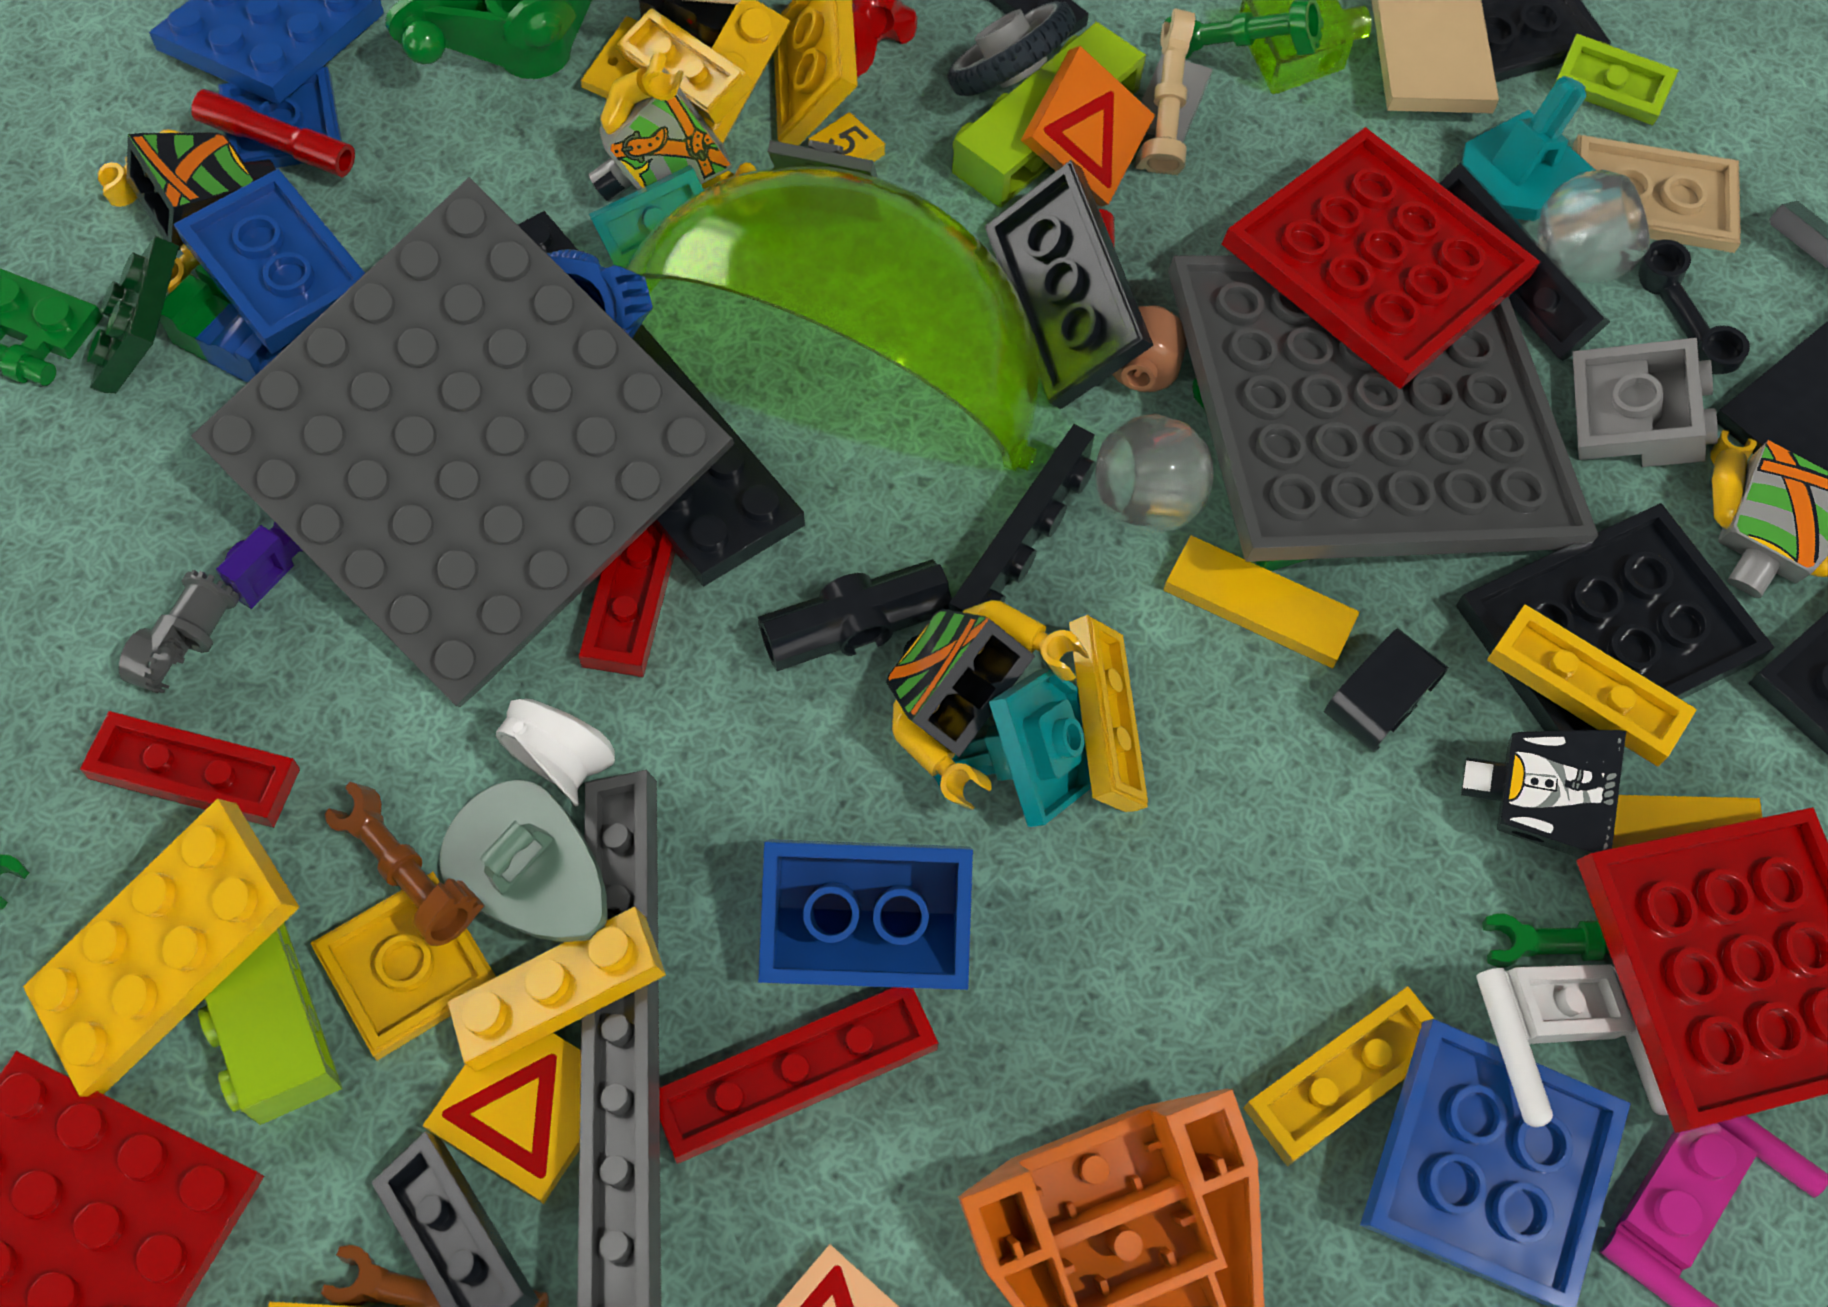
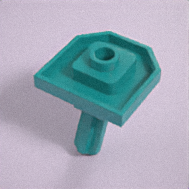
M1563 76L1556 81L1535 115L1528 109L1465 143L1461 163L1474 173L1515 219L1536 221L1598 186L1602 175L1567 145L1569 140L1562 135V132L1586 98L1585 86L1573 78Z
M1050 668L1035 671L990 700L989 704L996 725L989 726L985 736L972 739L960 757L955 754L952 759L956 764H967L985 775L995 773L998 781L1013 779L1028 827L1046 825L1091 789L1078 687L1071 681L1058 678ZM937 774L933 777L940 786L942 776Z

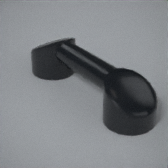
M1669 239L1657 240L1651 243L1645 250L1638 271L1643 288L1652 294L1660 295L1687 338H1697L1699 361L1711 360L1712 374H1727L1739 369L1750 350V344L1745 334L1731 326L1722 325L1710 328L1681 285L1691 263V255L1688 249L1683 244Z

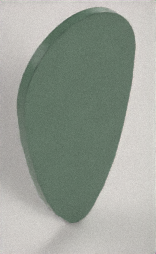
M512 780L496 784L476 795L455 816L447 829L441 845L440 871L445 882L448 878L454 879L456 882L460 880L473 891L485 905L480 910L481 913L512 929L533 937L559 942L587 941L596 932L605 927L607 922V894L601 870L587 842L569 814L540 785L524 780Z

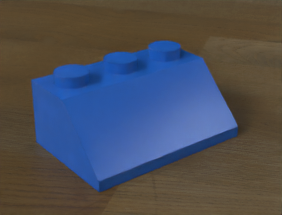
M775 839L765 841L758 983L968 990L973 849L970 846Z

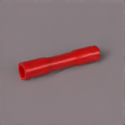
M207 89L200 90L192 101L191 114L197 122L233 136L246 137L288 153L300 162L339 177L346 176L353 167L355 150L348 143L308 128L301 129L254 111L244 103Z

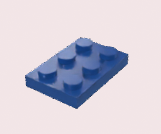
M279 169L174 223L180 239L271 354L289 345L365 274Z

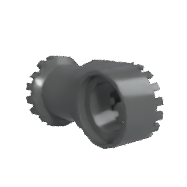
M192 570V572L186 573L182 579L185 588L168 615H161L152 629H139L126 642L119 660L121 679L126 683L155 693H164L165 689H162V687L168 689L169 685L161 682L172 664L176 665L177 662L184 663L185 658L183 657L188 649L200 653L209 652L213 645L210 635L225 610L234 608L240 600L238 593L232 591L233 588L231 586H223L221 588L224 583L221 580L216 584L213 583L215 576L209 574L207 578L205 572L199 571L198 573L196 570Z

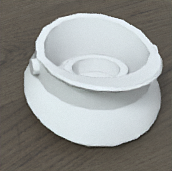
M533 699L512 700L506 713L507 718L496 731L497 739L508 752L527 768L555 784L575 807L579 806L577 790L588 776L609 768L615 761V750L612 744L599 730L566 712Z

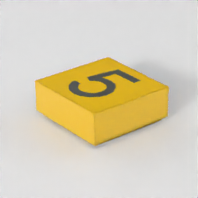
M850 112L808 138V142L814 140L843 147L842 155L873 160V162L885 155V143Z

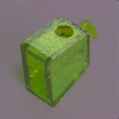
M1242 0L1239 13L1251 12L1254 17L1287 13L1292 2L1295 0ZM1316 0L1324 25L1321 29L1322 39L1319 40L1320 45L1319 48H1316L1315 54L1297 55L1290 35L1255 39L1254 44L1248 47L1271 94L1284 92L1345 69L1354 40L1366 38L1370 35L1372 23L1368 8L1365 5L1342 9L1338 0Z

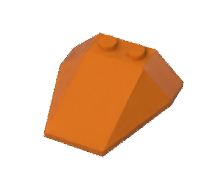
M1226 1088L1140 1106L1013 1157L958 1196L983 1270L1012 1307H1265L1258 1159L1232 1089Z

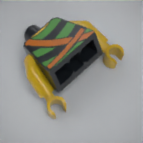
M167 129L159 133L128 134L127 156L125 157L126 165L122 167L118 163L104 164L98 171V181L104 187L103 195L112 206H127L138 198L162 238L178 245V250L183 252L179 258L176 257L167 290V293L170 294L189 274L192 275L191 271L200 264L180 239L174 223L276 170L270 159L243 162L227 136L223 134L183 133Z
M991 600L965 609L963 612L941 609L932 616L919 635L907 641L903 649V656L888 674L886 681L896 698L893 703L892 732L895 740L931 776H936L937 774L942 776L940 786L945 798L966 809L973 810L975 807L966 801L963 795L965 784L972 779L980 787L991 791L992 784L987 775L967 764H956L952 760L954 755L956 754L960 757L991 716L992 710L989 701L1015 684L1034 659L1035 655L1032 653L1035 650L1041 652L1044 661L1058 678L1065 681H1071L1076 678L1072 670L1061 662L1060 658L1071 651L1078 652L1085 658H1089V655L1072 632L1058 630L1047 634L1045 633L1046 626L1001 601Z

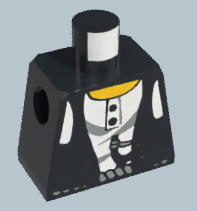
M1582 730L1512 733L1508 742L1505 762L1466 757L1461 795L1500 801L1498 831L1578 858H1582L1590 853L1612 849L1626 731Z

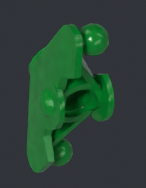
M399 0L388 11L385 23L392 38L402 44L406 56L413 62L422 65L434 64L442 57L446 48L502 66L508 73L517 77L540 79L560 71L569 61L571 47L592 0Z

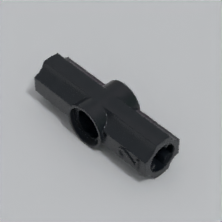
M934 559L874 579H870L869 575L864 573L844 575L827 584L820 592L819 597L759 616L758 625L770 661L776 671H780L839 650L847 656L856 655L855 649L875 642L877 647L882 646L892 637L893 632L928 621L941 609L949 610L952 597L947 577L941 565L937 564Z

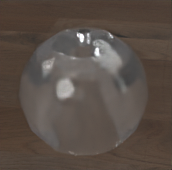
M1603 169L1579 173L1560 184L1542 206L1537 225L1538 244L1572 280L1586 284L1612 282L1632 271L1649 249L1650 235L1645 210L1635 185L1625 175Z
M1157 413L1134 417L1124 421L1103 441L1097 456L1095 470L1096 491L1099 502L1105 512L1120 526L1129 531L1152 536L1181 529L1199 515L1210 497L1214 481V467L1209 447L1201 435L1186 422Z

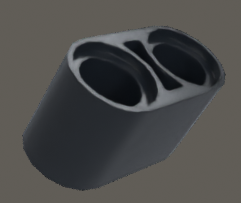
M1397 628L1340 687L1327 704L1324 713L1370 750L1376 752L1390 730L1393 733L1415 710L1416 704L1426 691L1429 690L1431 692L1449 667Z

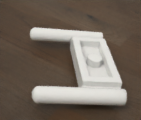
M1611 964L1515 967L1509 971H1504V968H1494L1476 975L1523 1120L1527 1125L1542 1127L1548 1124L1553 1117L1530 1044L1616 1039L1621 1036L1626 1037L1651 1109L1658 1115H1668L1615 966L1612 967Z

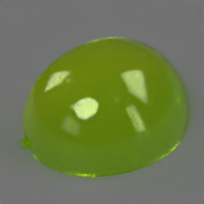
M781 166L743 173L720 181L698 192L668 213L642 241L625 268L645 276L649 294L662 279L691 282L759 301L836 333L890 361L957 405L981 426L995 442L1001 452L1005 468L1016 471L1017 467L1029 471L1033 464L1037 449L1028 446V438L1033 427L1038 401L1039 370L1033 333L1018 293L997 260L965 226L942 208L913 191L865 173L825 166Z

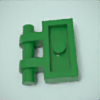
M0 268V341L5 335L23 341L21 345L15 344L10 347L0 343V369L2 374L19 383L26 384L30 380L43 386L50 385L55 379L56 367L54 364L44 361V359L51 352L70 360L104 317L100 313L98 306Z

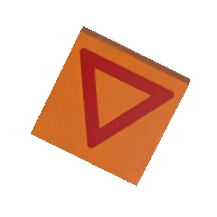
M1078 46L1067 52L1021 141L1055 171L1070 160L1083 169L1096 204L1106 206L1112 200L1155 115L1086 50Z

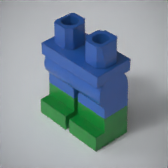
M199 264L195 268L199 279L189 274L165 298L160 323L171 342L176 346L245 382H249L287 346L271 354L209 274Z

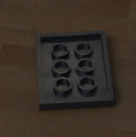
M1662 503L1599 531L1598 537L1593 542L1571 544L1462 595L1456 605L1489 654L1492 653L1522 607L1526 604L1680 699L1694 694L1764 659L1775 648ZM1501 670L1544 731L1598 730Z

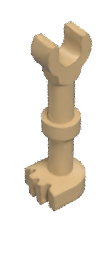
M1174 8L1171 23L1164 22L1160 38L1164 55L1161 83L1156 85L1154 92V103L1158 106L1155 138L1146 141L1138 150L1135 169H1147V172L1178 175L1185 167L1187 148L1184 143L1177 140L1180 108L1185 106L1187 99V88L1183 85L1185 57L1195 26V13Z

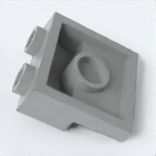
M1697 338L1573 351L1579 460L1641 454L1642 467L1705 462L1706 445L1718 443L1716 409L1703 408L1702 396L1713 395L1711 360L1699 361Z

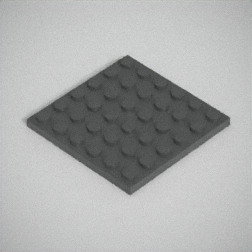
M470 177L191 435L225 472L457 707H461L484 687L734 445L733 438Z
M1174 255L1168 269V274L1245 562L1560 550L1571 544L1593 542L1598 537V532L1509 297L1504 299L1419 374L1399 389L1235 255Z

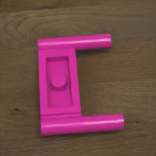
M1747 1115L1684 1132L1675 1133L1673 1131L1599 1252L1671 1307H1719L1682 1279L1680 1274L1683 1270L1692 1266L1756 1157L1813 1198L1818 1197L1827 1187L1828 1173Z

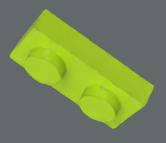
M1576 34L1556 81L1563 76L1573 78L1585 86L1586 98L1584 101L1654 125L1679 70Z

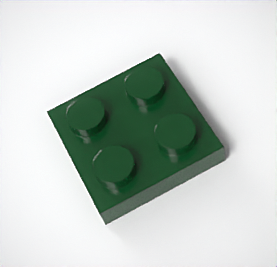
M154 236L142 255L134 252L130 254L121 274L120 282L112 281L100 310L101 314L109 317L106 331L102 329L97 331L87 356V362L96 365L90 388L103 393L116 394L153 345L177 256L178 245Z

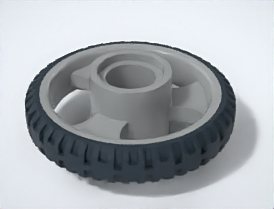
M1055 1L1034 8L1025 15L1019 9L997 19L980 31L974 38L976 44L964 52L952 64L947 75L950 86L959 96H971L998 85L1002 88L1011 86L1030 76L1047 62V55L1062 44L1072 33L1076 24V18L1072 9L1066 2Z

